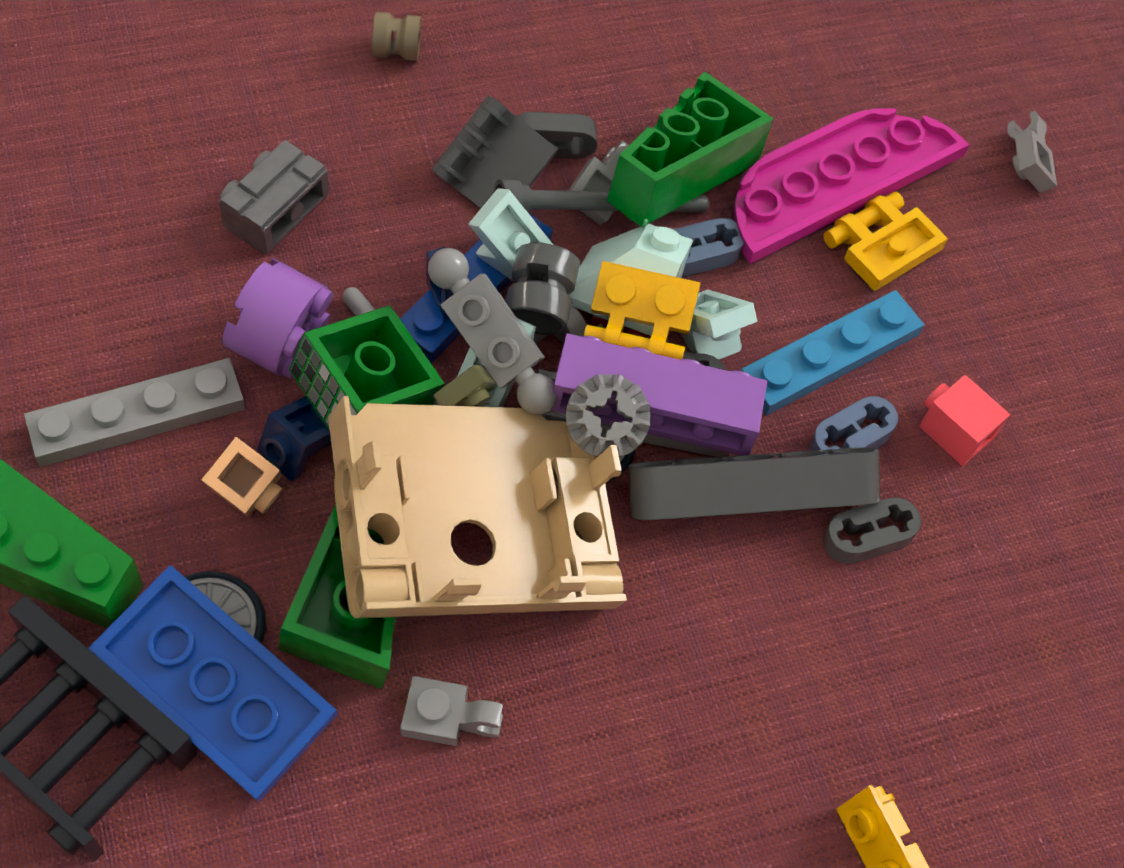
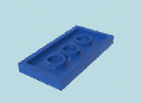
M171 565L88 648L186 732L197 748L257 802L264 798L338 715L337 710Z

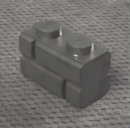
M285 140L272 152H262L256 158L252 170L240 182L233 180L223 189L219 200L223 225L240 239H245L249 245L262 254H268L329 195L328 171L322 163L309 155L305 156L302 150Z

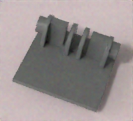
M487 95L432 170L479 208H482L493 195L494 186L498 179H518L522 185H529L530 187L559 149L507 110L503 104Z

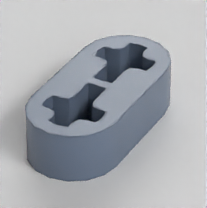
M717 218L673 229L679 235L693 240L682 277L735 263L740 257L744 245L737 228V223L726 218ZM715 238L721 239V241L714 242ZM731 242L730 246L725 247L724 243Z
M877 396L863 398L821 422L811 439L810 451L840 449L838 446L829 448L825 445L827 438L831 442H836L845 436L847 439L842 448L877 449L891 437L898 422V413L895 407L886 399ZM865 417L870 420L878 418L882 422L880 426L872 423L863 429L860 428Z

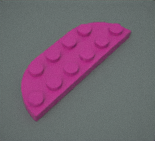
M892 108L863 110L826 125L765 155L744 176L733 207V221L737 223V228L744 242L742 253L749 264L835 222L845 214L853 213L864 207L874 197L878 195L886 196L964 157L970 144L954 130L933 118L923 115L920 121L906 116L895 115L896 109Z

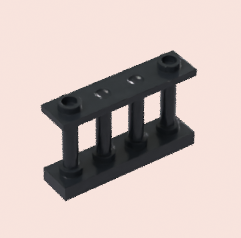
M24 595L8 610L19 630L13 634L15 641L0 654V686L32 656L38 659L45 653L57 666L53 669L55 676L0 728V776L53 823L46 832L67 853L74 856L81 848L96 861L104 851L88 831L154 763L161 766L167 759L178 770L182 771L197 756V752L191 737ZM85 688L98 699L93 705L96 712L27 778L5 756L72 691L78 694ZM124 724H127L140 736L135 741L138 747L71 816L68 815L46 794L113 727L119 730Z

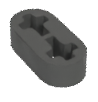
M525 112L516 116L559 149L553 158H585L593 154L597 149V126L595 121L586 115Z
M898 497L884 499L879 503L867 504L841 512L834 516L824 533V549L831 558L844 564L858 563L903 549L910 544L920 529V513L912 503ZM889 515L894 522L902 521L905 524L901 532L896 526H888L881 529L880 527L884 525ZM843 529L849 536L865 533L860 536L855 546L852 545L850 540L839 539Z

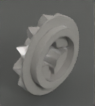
M597 374L577 386L567 404L566 424L571 438L583 451L595 457H598L610 445H617L619 457L629 454L642 443L650 428V403L638 384L631 382L620 374ZM611 395H615V403H617L616 412L624 415L625 419L631 420V423L623 421V423L614 422L610 430H607L606 436L601 437V418L593 415V412L586 411V408L592 410L595 408L602 409L607 401H610Z

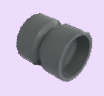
M527 243L517 249L511 274L512 280L515 283L508 288L505 302L517 318L536 326L535 334L555 335L567 329L572 299L569 295L575 291L580 260L569 250L547 243Z

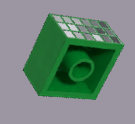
M390 305L304 332L289 367V371L329 431L328 417L343 396H349L351 415H357L367 403L433 405L436 400L433 395L442 389L445 384Z

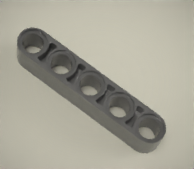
M840 448L647 461L628 465L631 518L639 520L874 504L881 501L879 449Z

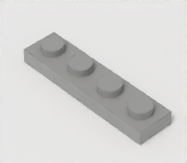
M227 358L24 413L35 458L39 467H43L246 409L231 360Z

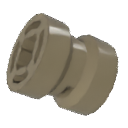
M376 11L372 36L373 57L388 58L393 54L401 55L407 61L418 62L422 17L408 14L403 19L394 18L389 12Z

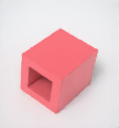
M964 375L951 387L943 383L930 394L924 402L928 411L919 427L963 467L996 437L1010 414L968 376Z

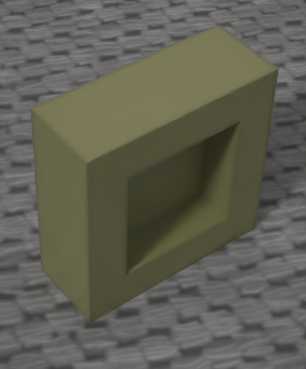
M473 365L433 396L441 406L483 407L492 398L488 392L498 385L484 366Z

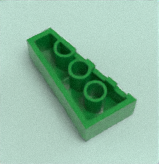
M704 71L697 78L696 85L692 89L687 88L680 95L678 103L672 109L667 108L659 115L658 122L653 128L647 127L619 155L607 202L622 212L628 219L634 221L640 227H644L752 167L760 159L774 118Z
M0 459V584L108 629L135 601L143 587L134 559Z
M335 504L281 627L278 650L382 689L390 667L391 644L396 617L354 618L351 615L347 601ZM367 529L373 541L385 545L379 533Z

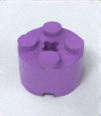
M271 258L270 264L264 261L251 275L234 304V307L240 309L237 325L227 321L223 333V346L277 376L283 375L292 380L294 377L289 371V367L304 332L329 324L331 314L325 311L332 300L333 292L322 283L275 258Z

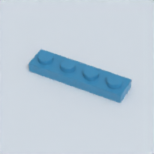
M894 290L742 368L741 371L748 373L752 377L768 380L763 412L767 416L919 336L925 324L897 290Z

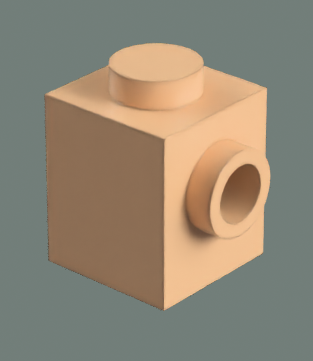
M235 437L201 479L207 487L248 518L255 509L264 514L283 490V488L276 484L282 477L280 470L237 437Z

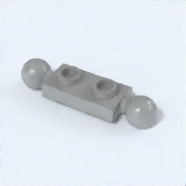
M444 248L435 252L428 263L429 277L436 286L450 289L454 294L443 302L441 306L499 388H505L513 381H516L519 385L517 399L520 406L526 412L540 415L550 411L557 402V395L553 392L555 382L549 376L535 373L532 369L533 366L545 357L486 274H479L472 281H469L467 278L469 273L468 261L456 249Z

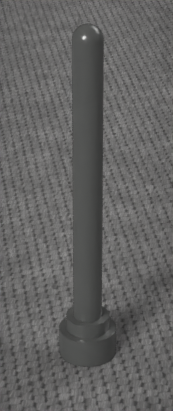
M498 179L493 193L497 188L510 190L527 212L530 209L619 211L607 202L609 192L530 190L529 185H522L518 179ZM700 195L671 212L703 213L709 207V200L706 196Z

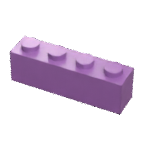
M566 334L553 392L557 395V402L551 411L566 414L568 401L577 386L595 375L620 374L631 382L638 384L650 403V428L647 434L736 455L750 454L760 431L768 380L752 377L743 371H726L705 366L692 359L679 360L653 354L649 350L640 347L628 348L606 343L593 336ZM611 395L610 401H607L604 408L589 409L590 412H593V415L601 418V423L612 425L614 422L623 423V421L631 423V420L625 419L624 415L616 412L617 403H615V395Z

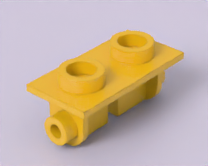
M870 785L836 809L866 868H929L917 843L908 846L903 844L901 837L910 833V830L894 802L893 794L886 795L882 786L874 788L873 785Z

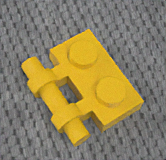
M896 191L887 196L878 195L865 204V209L855 215L851 213L845 214L834 222L833 228L823 234L825 243L832 249L842 243L853 245L848 248L844 260L874 292L943 250L948 240L918 207L903 215L899 209L904 206V199ZM872 225L883 226L874 233L868 229Z
M602 261L591 312L609 316L606 329L587 324L584 336H593L606 343L628 348L640 347L649 350L653 354L679 360L683 359L685 346L667 343L669 330L689 334L699 294L700 282ZM625 321L653 326L651 338L623 333Z

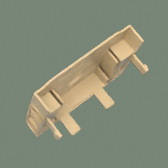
M343 396L329 415L335 469V500L349 610L354 618L610 610L619 607L627 601L626 594H623L621 570L616 564L619 562V555L605 483L612 477H618L621 474L617 445H610L598 457L592 456L583 451L573 441L566 421L546 420L541 414H531L523 408L367 403L357 415H351L349 396ZM462 523H473L487 532L493 544V553L486 564L479 566L469 565L458 558L451 545V533L454 527ZM367 529L379 533L385 545L373 541ZM575 530L579 532L583 540L577 536Z

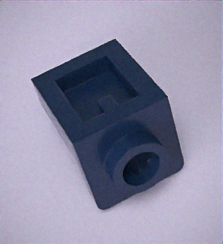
M305 396L269 414L257 451L263 458L278 468L281 474L288 480L293 481L301 477L309 456L332 445L330 431Z

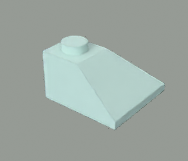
M647 224L644 227L635 228L593 245L579 267L575 291L569 295L572 299V306L609 320V316L591 312L602 261L681 278L693 240L679 235L678 232L671 228ZM625 321V327L649 336L652 335L653 326Z

